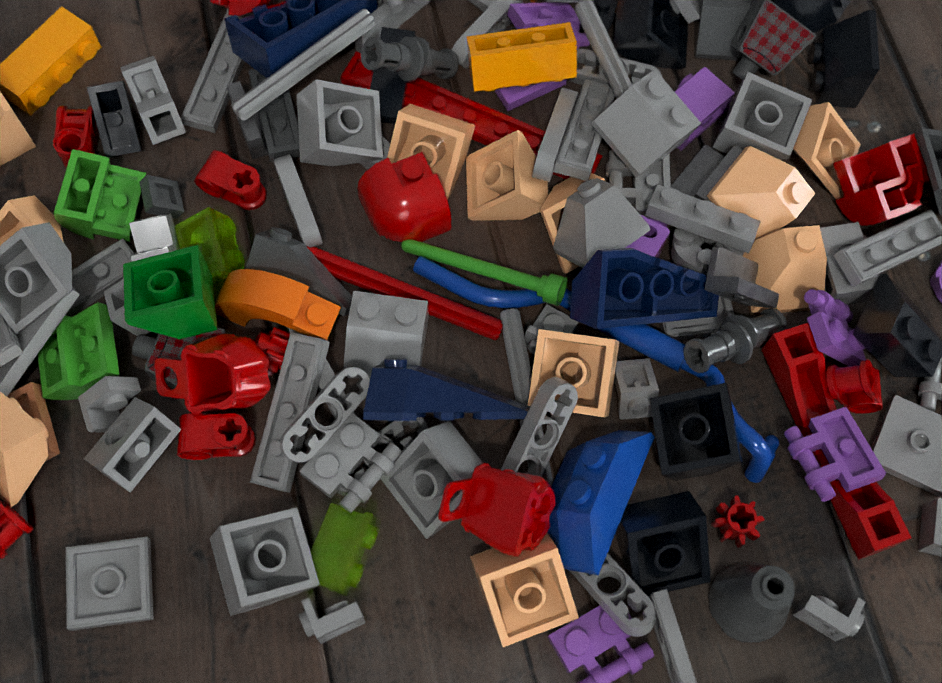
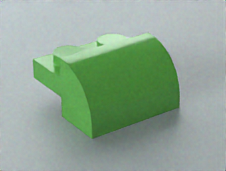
M72 149L54 210L56 221L67 230L86 238L94 239L95 234L119 240L123 238L125 241L130 242L132 232L129 223L136 220L142 197L139 182L146 176V173L111 165L109 157Z
M97 302L73 317L65 315L39 351L38 361L42 396L44 399L75 400L103 377L119 376L113 325L106 304Z

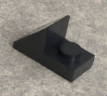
M124 80L87 87L105 157L142 151L134 115L137 114Z

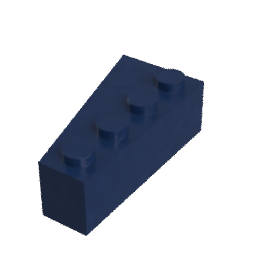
M285 0L284 4L267 9L265 4L253 8V15L238 19L237 15H233L224 20L232 52L264 77L268 78L361 9H367L369 13H373L378 7L377 0Z

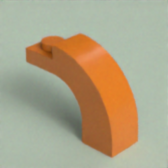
M239 269L230 272L215 301L217 315L243 327L251 319H262L278 323L303 335L324 340L328 339L341 307L308 292L309 286L278 274L254 269Z

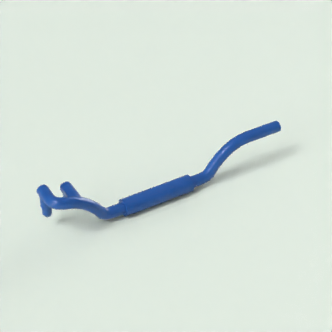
M423 256L417 259L413 267V272L468 301L483 306L521 308L546 303L543 302L542 297L537 296V292L529 289L498 290L477 285ZM566 289L560 306L570 311L572 291ZM646 324L596 329L676 372L682 369L700 378L706 383V386L725 383L724 376L714 365H711L709 370L704 373L694 372L688 366L684 357L685 344ZM732 403L738 442L752 455L745 469V477L753 483L761 482L775 458V452L779 447V439L774 435H769L764 439L745 422Z

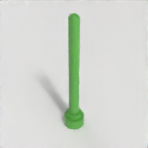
M413 239L404 240L401 243V248L404 252L423 256L436 262L535 291L537 296L542 297L543 302L559 306L566 292L567 278L551 273L549 276L543 275L540 278Z

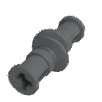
M416 36L404 37L399 43H385L377 37H370L365 41L361 50L362 64L366 69L378 70L379 68H387L390 71H396L399 77L406 82L416 80L419 75L431 74L437 75L441 79H450L456 74L458 69V57L452 49L434 50L429 47L428 42L424 38Z
M775 308L763 310L756 318H748L743 315L729 316L721 323L719 331L712 333L705 339H692L685 344L684 357L686 363L697 373L708 371L711 365L717 362L731 360L737 364L745 363L750 360L754 348L768 341L774 333L787 329L786 318Z

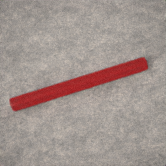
M306 246L337 279L375 294L428 301L429 315L492 340H497L502 333L503 324L500 319L324 250Z

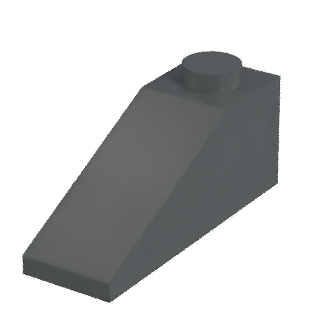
M276 227L255 234L245 269L266 271L309 286L308 292L340 306L341 309L338 314L342 316L349 314L352 301L351 294L304 243L292 239V233Z

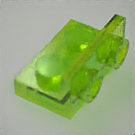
M207 207L175 225L180 249L195 245L199 246L212 274L213 285L226 279L230 272L244 269L245 260L238 248L235 237L236 226L229 216Z
M330 503L310 552L320 587L347 596L350 586L357 588L365 565L360 564L365 548L372 550L379 532V527L374 526L376 523L374 514L367 511L365 514L356 511L349 513L342 506Z

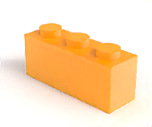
M61 6L0 64V91L3 96L30 116L40 107L44 106L49 98L63 84L69 82L73 75L87 61L91 60L101 48L92 26Z
M570 22L466 36L469 69L474 92L483 90L493 91L497 88L528 86L533 83L547 81L559 82L564 79L577 77V41Z

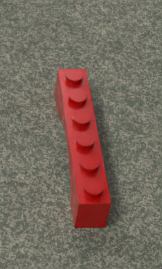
M808 323L774 333L762 348L763 355L793 420L803 437L812 434L808 427L812 418L837 410L827 385L824 355L818 351L811 328ZM821 449L813 452L820 467L829 465ZM839 479L830 482L836 493V496L830 500L858 560L893 548L911 539L894 500L877 482L847 493Z

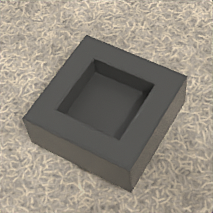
M146 175L139 182L145 213L154 215L171 213L172 218L175 219L184 213L178 181Z

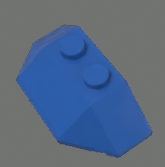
M618 430L586 441L566 452L551 486L555 493L556 504L550 514V528L547 531L558 548L564 569L599 575L655 436L651 432Z

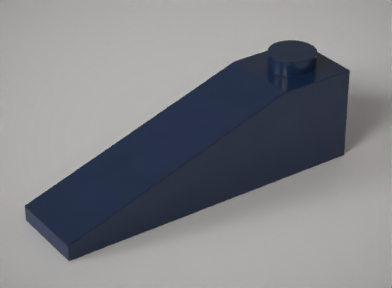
M632 248L602 249L596 251L572 281L570 319L595 329L717 317L719 296L705 290L707 275Z
M386 358L384 359V365L372 368L363 411V420L417 421V418L425 417L426 413H433V417L440 420L464 418L465 413H472V418L478 420L525 419L531 406L418 365H407V359Z

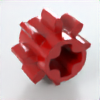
M273 327L272 331H269L268 334L260 331L255 339V342L269 359V376H273L274 373H277L278 369H281L290 333Z
M735 495L730 501V508L722 502L715 508L722 516L715 519L711 526L719 527L722 534L721 542L727 539L735 540L737 548H741L746 541L745 535L753 541L759 538L760 533L754 527L765 519L762 516H757L754 510L755 501L749 504L740 503L739 496ZM734 515L736 516L737 521L744 522V526L741 529L738 522L731 521V518Z

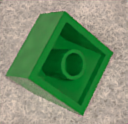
M198 245L123 264L124 316L127 325L179 340L217 330L212 274Z

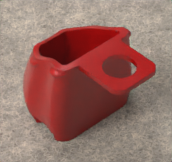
M234 334L216 335L194 345H186L181 352V360L158 358L154 364L156 387L159 395L185 399L186 409L195 415L202 413V411L250 408L261 401L271 388L268 377L269 359L260 346L249 337H238ZM167 367L172 368L177 376V385L174 389L168 387L164 380V371Z
M482 463L475 467L472 478L452 481L446 485L438 519L442 522H448L462 518L461 525L466 532H471L501 553L519 557L523 550L533 551L549 530L550 514L556 504L555 493L551 485L540 476L519 473L511 469L499 470L491 468L488 463ZM461 489L462 500L455 510L450 511V500L454 493Z

